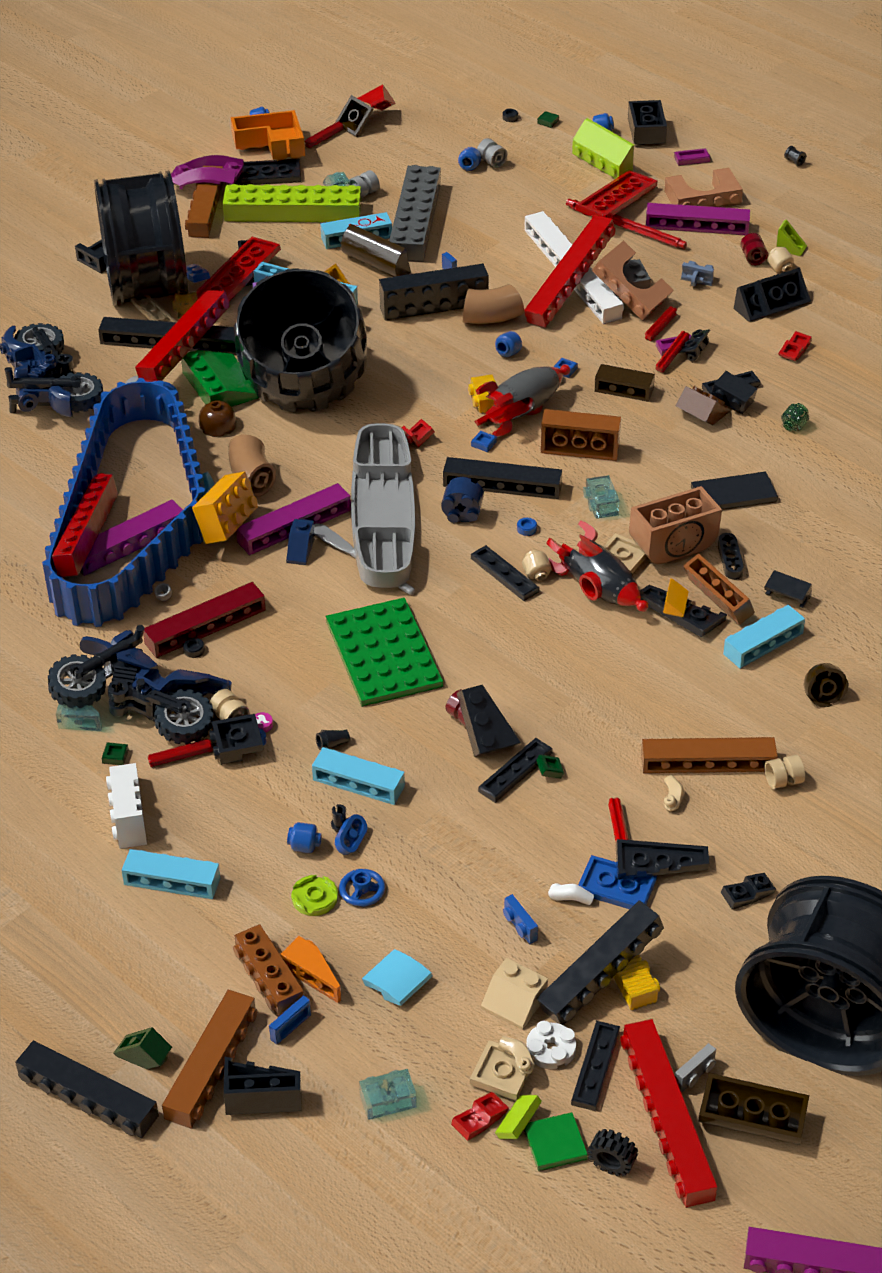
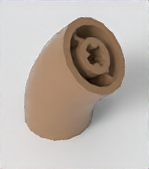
M510 284L486 290L468 289L463 311V323L493 324L521 316L524 312L522 298L516 288Z
M242 434L232 438L228 446L229 464L232 473L245 471L247 478L251 482L254 496L259 497L266 494L275 482L276 469L266 459L265 445L260 439L252 435Z

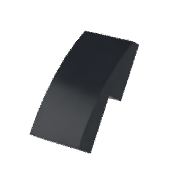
M765 873L745 876L742 883L723 886L721 894L730 908L735 909L752 904L773 894L776 888Z

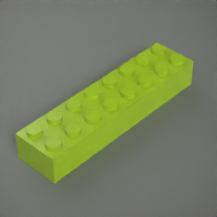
M226 185L223 200L224 221L332 222L360 217L361 186Z

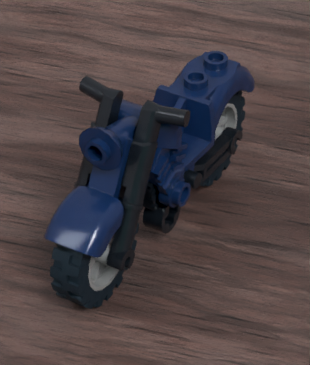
M43 323L29 324V326H24L21 330L19 329L17 334L14 335L16 326L12 325L1 337L0 352L5 355L8 363H11L15 368L14 376L11 367L4 369L7 387L16 388V395L8 396L10 413L17 412V404L23 412H29L35 409L36 406H51L57 413L73 417L72 411L74 413H80L79 411L86 412L89 411L88 409H93L94 404L101 403V393L103 392L101 380L97 379L95 375L91 376L90 373L82 374V372H76L74 374L71 371L73 369V357L69 354H61L62 350H64V336L62 330L58 329L57 326H52V324L48 323L46 325Z

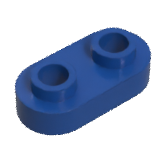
M354 814L346 818L335 837V847L343 855L355 852L367 832V823L361 815Z

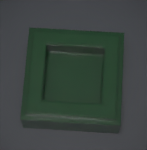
M547 111L537 118L538 124L550 128L559 121V115Z
M107 742L101 758L102 764L124 765L129 751L128 744Z
M538 756L536 761L542 776L559 779L563 777L564 771L559 757Z

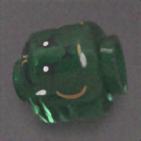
M801 403L790 404L781 415L783 427L788 431H800L809 421L808 409Z

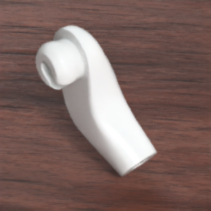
M555 883L551 885L548 891L549 897L556 901L574 900L590 905L594 898L592 893L577 884L560 885Z

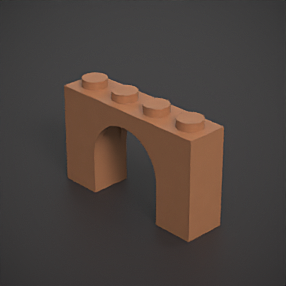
M728 167L713 170L712 185L715 188L713 190H695L687 185L682 175L665 177L664 192L671 204L722 207L741 204L743 189Z
M623 240L600 259L592 271L643 321L666 301L674 290L662 278L647 289H640L630 284L623 274V267L629 263L636 252Z

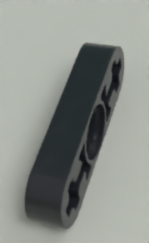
M722 533L718 538V549L724 574L732 580L740 579L743 576L744 565L737 538L732 533ZM727 554H732V555H735L736 557H734V558H729V557H727L726 555H727Z

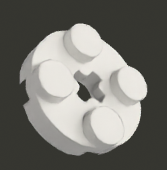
M539 1022L537 1027L530 1031L526 1044L530 1055L535 1056L534 1064L545 1069H557L558 1065L569 1064L576 1052L574 1031L558 1023ZM547 1043H555L557 1047L553 1046L551 1049H548Z

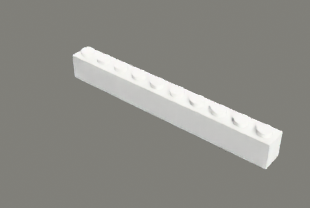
M544 211L525 216V232L556 267L572 244ZM590 266L588 272L585 273L574 290L602 324L622 319L623 302L592 271Z

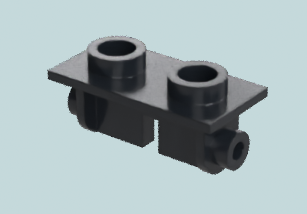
M710 329L694 331L689 340L685 342L680 353L686 352L690 361L697 360L701 354L700 351H703L709 343L707 335Z

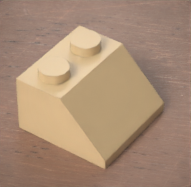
M506 958L492 977L481 1004V1009L523 1030L540 1007L536 998L548 988V978Z

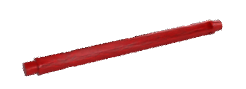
M567 199L566 206L576 210V204L580 201ZM618 215L611 217L613 223L617 226L676 248L685 249L687 246V242L681 238Z

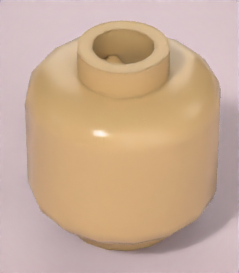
M785 247L773 248L768 254L770 266L776 273L790 271L794 262L793 256Z
M539 550L529 551L525 554L522 561L525 573L531 580L542 581L546 579L552 569L546 553Z

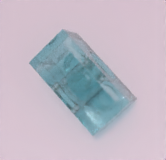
M610 476L587 478L586 487H583V494L585 499L588 498L589 510L593 511L595 518L619 515L620 500Z

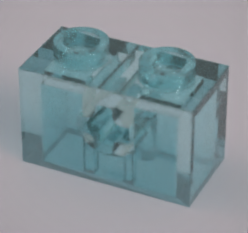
M408 1069L395 1070L389 1074L377 1077L372 1076L359 1081L360 1097L368 1120L417 1107L416 1091Z

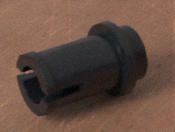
M342 804L332 807L333 819L331 827L336 832H339L346 820V807Z

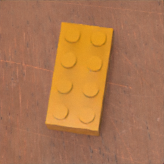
M244 471L224 475L192 509L204 541L208 544L226 541L258 508L257 498L251 489V482Z

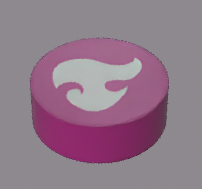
M265 712L255 714L258 727L263 729L265 733L270 731L273 727L272 716Z

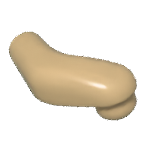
M669 775L664 779V783L669 788V794L667 798H664V806L668 811H675L683 800L684 788L673 775Z
M502 1036L498 1047L514 1055L518 1070L522 1074H530L534 1070V1062L525 1043Z

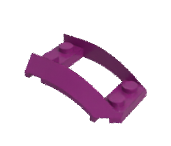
M209 155L193 159L175 167L171 173L173 185H179V189L183 190L185 185L199 182L220 184L222 181L230 183V185L235 184L244 170V159L224 155ZM203 166H223V169H222V168H216V167H203Z

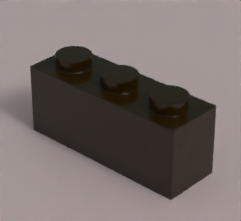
M601 364L595 376L594 392L649 402L654 390L655 374Z

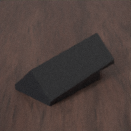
M800 267L737 287L733 309L749 322L810 302L811 299Z

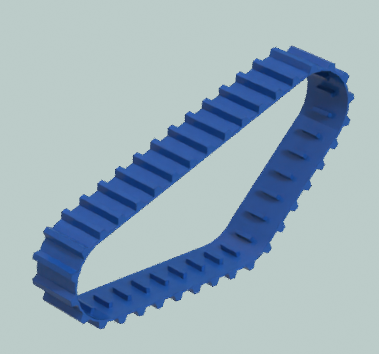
M138 378L136 382L127 384L118 382L116 388L109 392L103 391L101 393V403L94 404L93 406L94 416H90V428L85 430L86 440L81 442L82 453H78L76 456L78 465L72 468L73 478L68 480L69 491L63 494L64 505L59 506L60 518L54 521L55 532H50L51 545L45 547L46 560L42 561L49 603L54 604L55 615L57 617L66 616L72 620V624L75 626L81 623H94L96 627H101L105 621L112 619L120 621L124 619L123 613L130 607L137 608L140 605L139 598L143 594L150 595L153 592L152 585L156 581L163 582L166 579L165 572L168 569H176L178 567V559L181 556L188 557L191 554L190 547L193 544H201L203 542V535L192 509L205 495L203 475L200 472V464L197 462L196 449H194L190 427L187 424L183 402L179 401L178 391L169 390L165 387L163 381L153 383L145 382L144 378ZM138 420H156L170 425L176 433V441L179 444L180 456H182L189 491L192 494V502L114 577L94 584H76L63 580V577H59L52 555L92 478L97 475L109 436L120 426Z

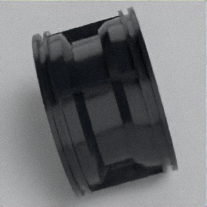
M160 171L156 174L108 180L104 178L101 184H99L98 179L94 180L101 239L113 306L117 305L119 300L121 305H123L124 302L131 301V298L136 300L146 299V295H149L151 298L174 295L180 297V292H183V296H188L183 237L170 171H165L164 176Z
M811 876L796 880L780 891L769 911L767 918L769 942L748 955L737 975L735 994L738 1005L754 1030L779 1051L841 1075L864 1076L882 1072V891L868 884L837 876Z

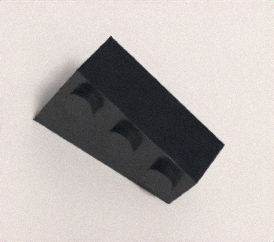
M483 684L463 689L457 693L474 756L521 743Z
M225 1057L224 1103L226 1115L302 1111L300 1071L271 1065L268 1069L255 1066V1062L247 1061L246 1064L233 1062L230 1057Z

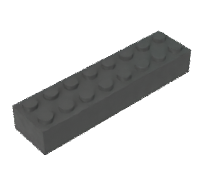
M407 166L389 241L406 249L408 261L424 262L441 187V167Z

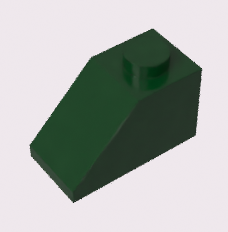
M151 1027L127 1034L113 1054L139 1067L150 1069L160 1067L167 1061V1054L172 1046Z

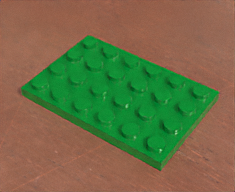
M405 597L326 615V623L361 707L443 687L441 675Z

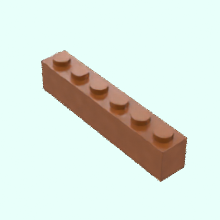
M203 166V167H216V168H222V169H223V166ZM222 181L220 184L196 183V191H193V200L190 202L191 210H188V220H185V230H188V237L209 238L223 186Z
M775 737L642 739L641 745L643 773L765 772L766 761L778 758Z
M229 989L226 991L162 1104L164 1120L192 1129L196 1120L199 1121L201 1119L204 1105L207 1100L210 1101L212 1099L218 1080L221 1081L224 1077L225 1057L234 1059L239 1042L244 1041L250 1022L253 1023L257 1017L258 1010L255 1007L254 997Z

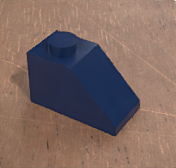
M294 519L289 533L286 563L307 564L315 540L314 521Z

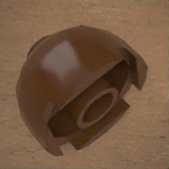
M212 401L204 405L200 410L199 428L203 430L205 435L221 437L224 436L223 433L229 431L230 434L236 428V415L228 403Z

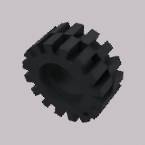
M602 1129V1131H597L588 1148L587 1155H590L589 1159L594 1160L593 1164L595 1166H601L600 1170H608V1174L612 1175L613 1172L616 1176L629 1174L638 1156V1148L635 1147L634 1142H629L630 1138L627 1136L625 1138L622 1137V1133L618 1132L615 1134L614 1130L610 1129L607 1131Z

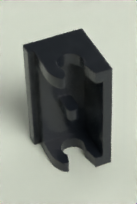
M774 570L765 584L764 590H766V595H770L773 591L799 601V607L804 608L811 598L812 584Z

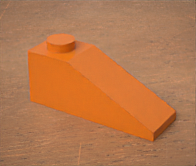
M298 936L281 953L282 959L293 976L339 1003L341 1001L340 984L320 950L312 941Z

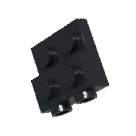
M255 714L212 721L213 731H209L211 744L216 743V746L213 747L215 760L220 759L221 765L243 761V754L264 751Z

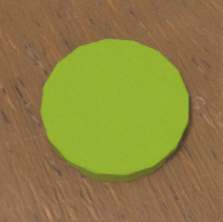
M309 875L301 878L294 884L291 899L295 909L300 913L308 916H319L328 913L334 908L338 899V891L335 883L328 877L323 876L321 878L317 877V875Z

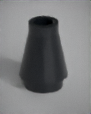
M347 729L321 730L319 733H316V744L319 750L323 747L332 749L350 741Z

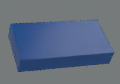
M303 995L269 1025L270 1040L276 1045L311 1016L310 1000Z

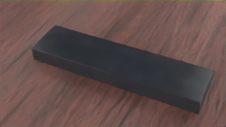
M487 545L471 553V560L521 600L525 601L539 593V586Z
M538 738L533 739L478 787V792L496 803L538 766L536 760L539 755L550 756L553 753V748Z
M596 1020L572 1096V1106L596 1111L620 1033V1026Z

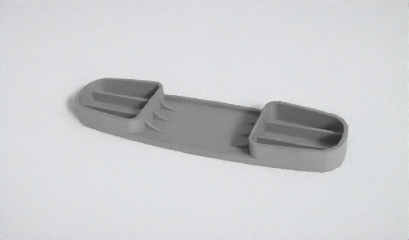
M385 423L368 424L358 431L353 456L351 518L354 551L360 578L365 584L372 587L392 588L406 583L410 577L414 551L415 503L409 446L405 433L400 427Z

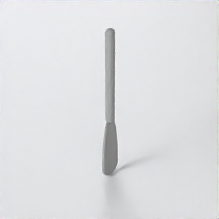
M314 524V533L317 537L349 553L356 559L354 548L346 540L327 526ZM407 583L399 586L400 589L409 595L415 593V589Z

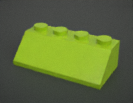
M586 118L573 138L572 154L615 179L628 170L633 171L634 144Z

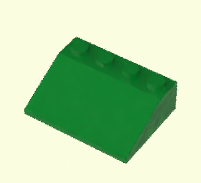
M195 350L188 352L181 360L182 373L205 405L212 401H222L234 407L259 399L251 381L245 380L240 364L233 354Z

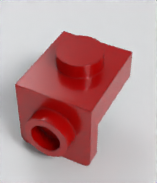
M422 419L411 429H407L405 426L401 427L409 444L413 442L418 448L435 433L433 428Z

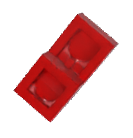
M795 331L791 339L786 340L778 355L793 361L798 360L812 342V336Z
M490 1092L474 1100L472 1108L453 1117L451 1125L468 1141L498 1121L508 1111L509 1107L495 1093Z

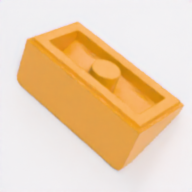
M670 578L663 613L684 617L689 591L672 578Z

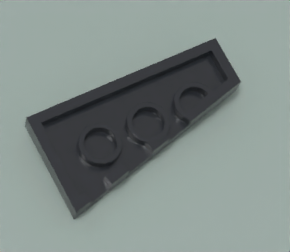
M650 584L640 590L641 600L647 601L650 608L700 637H703L726 621V613L720 612L716 614L710 611V607L705 605L698 607L691 604L692 600L689 599L686 602L684 617L665 614L663 610L667 591Z
M617 839L616 841L617 880L708 870L709 868L708 846Z

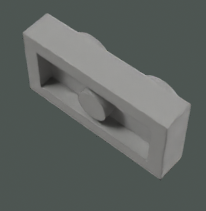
M708 1043L675 1072V1078L681 1093L688 1086L690 1088L693 1087L704 1072H710L715 1066L716 1048Z

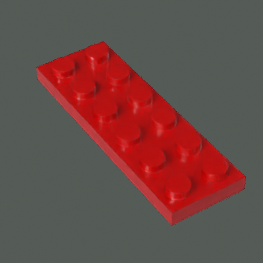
M628 170L576 204V211L586 216L593 217L598 215L611 218L657 187L658 180Z
M252 236L210 279L191 295L192 300L196 302L207 290L225 291L227 299L230 301L254 277V270L261 262L268 263L281 250L280 244Z

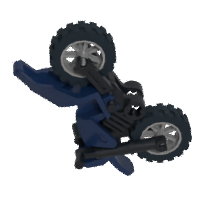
M137 625L135 633L131 630H126L112 639L111 643L102 639L85 636L81 638L80 650L83 653L94 655V657L88 658L87 655L82 654L81 656H77V654H72L71 657L64 656L59 662H54L53 668L50 667L49 693L54 701L57 700L58 704L62 706L67 705L68 708H84L86 705H93L95 701L98 702L101 699V695L105 694L106 679L113 676L112 682L108 686L109 712L116 717L126 715L129 710L139 712L155 722V727L161 736H164L169 742L171 740L174 741L175 744H190L193 741H200L202 737L205 738L208 735V731L212 729L213 707L212 704L209 705L208 698H204V696L208 693L216 694L222 689L231 691L232 688L230 680L178 669L166 678H163L159 673L157 663L145 654L142 649L135 648L143 642L142 636L145 630L143 625Z

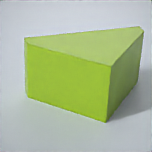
M784 220L778 229L776 247H785L790 254L800 256L807 245L788 220Z

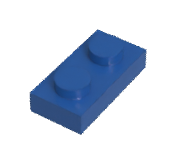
M190 264L187 266V279L193 283L210 279L209 271L199 265Z
M513 894L505 897L503 914L507 921H511L514 924L518 935L521 938L524 937L529 945L538 941V925Z

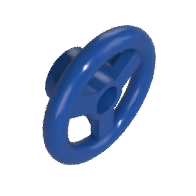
M356 869L347 873L341 879L339 892L341 897L351 905L369 906L382 898L385 892V882L373 870ZM371 878L376 880L377 883L372 882ZM349 880H352L355 887L352 896L346 891V885ZM368 891H377L371 898L359 899L362 894Z

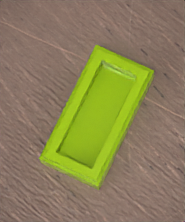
M538 1095L519 1096L495 1132L499 1139H518L542 1102Z

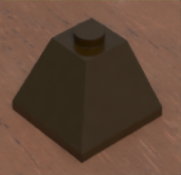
M351 95L336 122L342 123L345 130L358 137L374 108Z

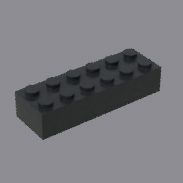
M484 263L382 278L379 279L380 310L386 321L464 309L468 289H489V275Z

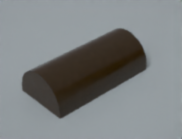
M350 224L345 230L341 241V249L344 254L394 277L411 273L404 247L353 224Z
M709 1073L698 1122L800 1145L810 1095Z

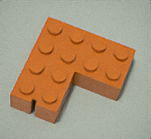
M295 110L230 117L232 137L236 149L246 150L252 147L263 148L264 146H269L272 159L278 161L284 160L289 156L294 159L305 156L304 136Z

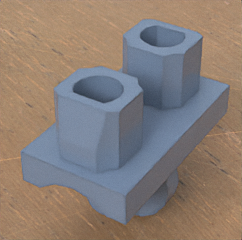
M694 261L683 262L681 280L690 281L691 286H696L697 283L712 286L714 267L708 264L699 266Z

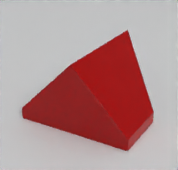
M383 84L357 98L370 104L372 108L381 111L396 104Z

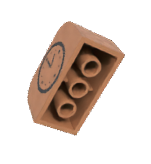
M700 486L631 507L629 534L651 562L655 564L667 563L699 553L710 547L719 534L722 509L704 488Z

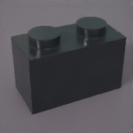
M725 371L714 383L711 395L726 402V405L733 410L743 414L755 400L757 388Z

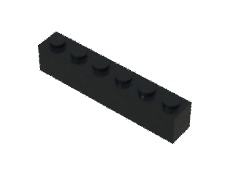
M447 457L443 469V487H446L454 478L466 477L470 478L471 482L475 484L479 483L483 490L487 492L559 499L562 486V469Z
M640 900L634 904L536 998L542 1011L558 1024L564 1025L566 1022L571 1021L584 1005L591 1002L593 996L598 991L605 988L610 983V980L618 972L623 971L627 964L636 955H639L652 939L657 938L661 934L664 926L660 916Z
M34 1040L15 1061L18 1076L22 1081L26 1083L31 1082L39 1086L45 1093L51 1092L59 1096L63 1102L67 1104L72 1103L80 1107L83 1112L87 1114L92 1113L100 1117L106 1124H114L120 1127L128 1135H135L142 1139L159 1117L156 1101Z

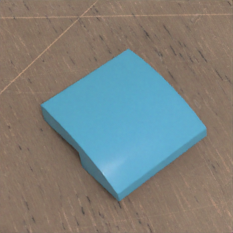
M394 949L369 971L362 980L365 986L380 991L384 1000L401 1006L433 975L418 961Z

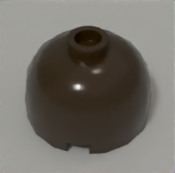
M820 663L809 669L805 675L803 685L806 695L813 704L819 707L833 706L830 703H835L837 700L840 702L845 697L849 683L846 675L839 667L831 663Z

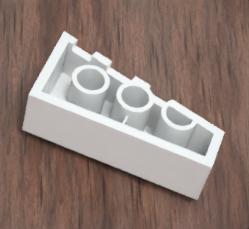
M136 763L109 767L110 776L106 777L108 790L112 789V793H108L109 805L113 806V809L110 810L111 822L116 824V826L112 827L113 839L118 840L120 849L147 845Z

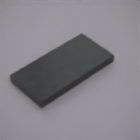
M300 159L244 162V170L235 184L258 185L301 182Z
M766 471L691 482V489L702 486L721 509L777 502L778 499Z

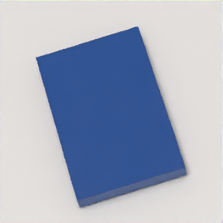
M591 855L578 885L594 895L593 899L630 909L639 900L647 905L656 883L657 875L617 880L616 862Z

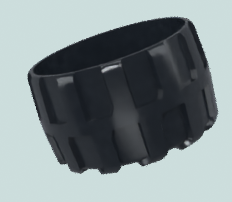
M287 269L269 277L267 276L257 282L256 286L241 300L237 308V323L234 325L237 358L245 380L251 381L256 395L264 402L270 400L278 404L282 410L288 412H296L297 409H309L312 412L328 408V403L346 398L354 390V382L363 375L367 362L366 326L362 311L357 307L353 292L345 284L331 277L330 274L319 270Z

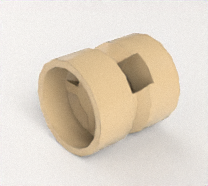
M228 689L218 691L209 702V705L212 704L213 713L220 720L249 715V708Z
M798 755L784 757L783 761L781 759H774L765 763V775L771 789L785 787L787 783L789 785L800 784L805 780L804 766Z

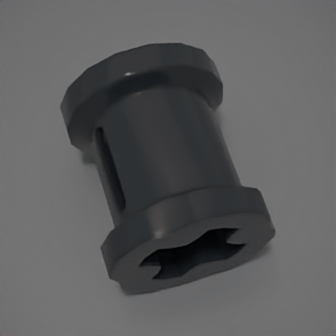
M789 146L784 154V158L792 160L797 166H801L807 157L805 152L796 150L794 146Z

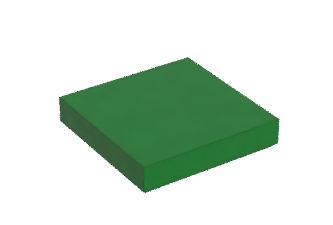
M573 1112L528 1122L524 1128L538 1171L587 1160L588 1158Z

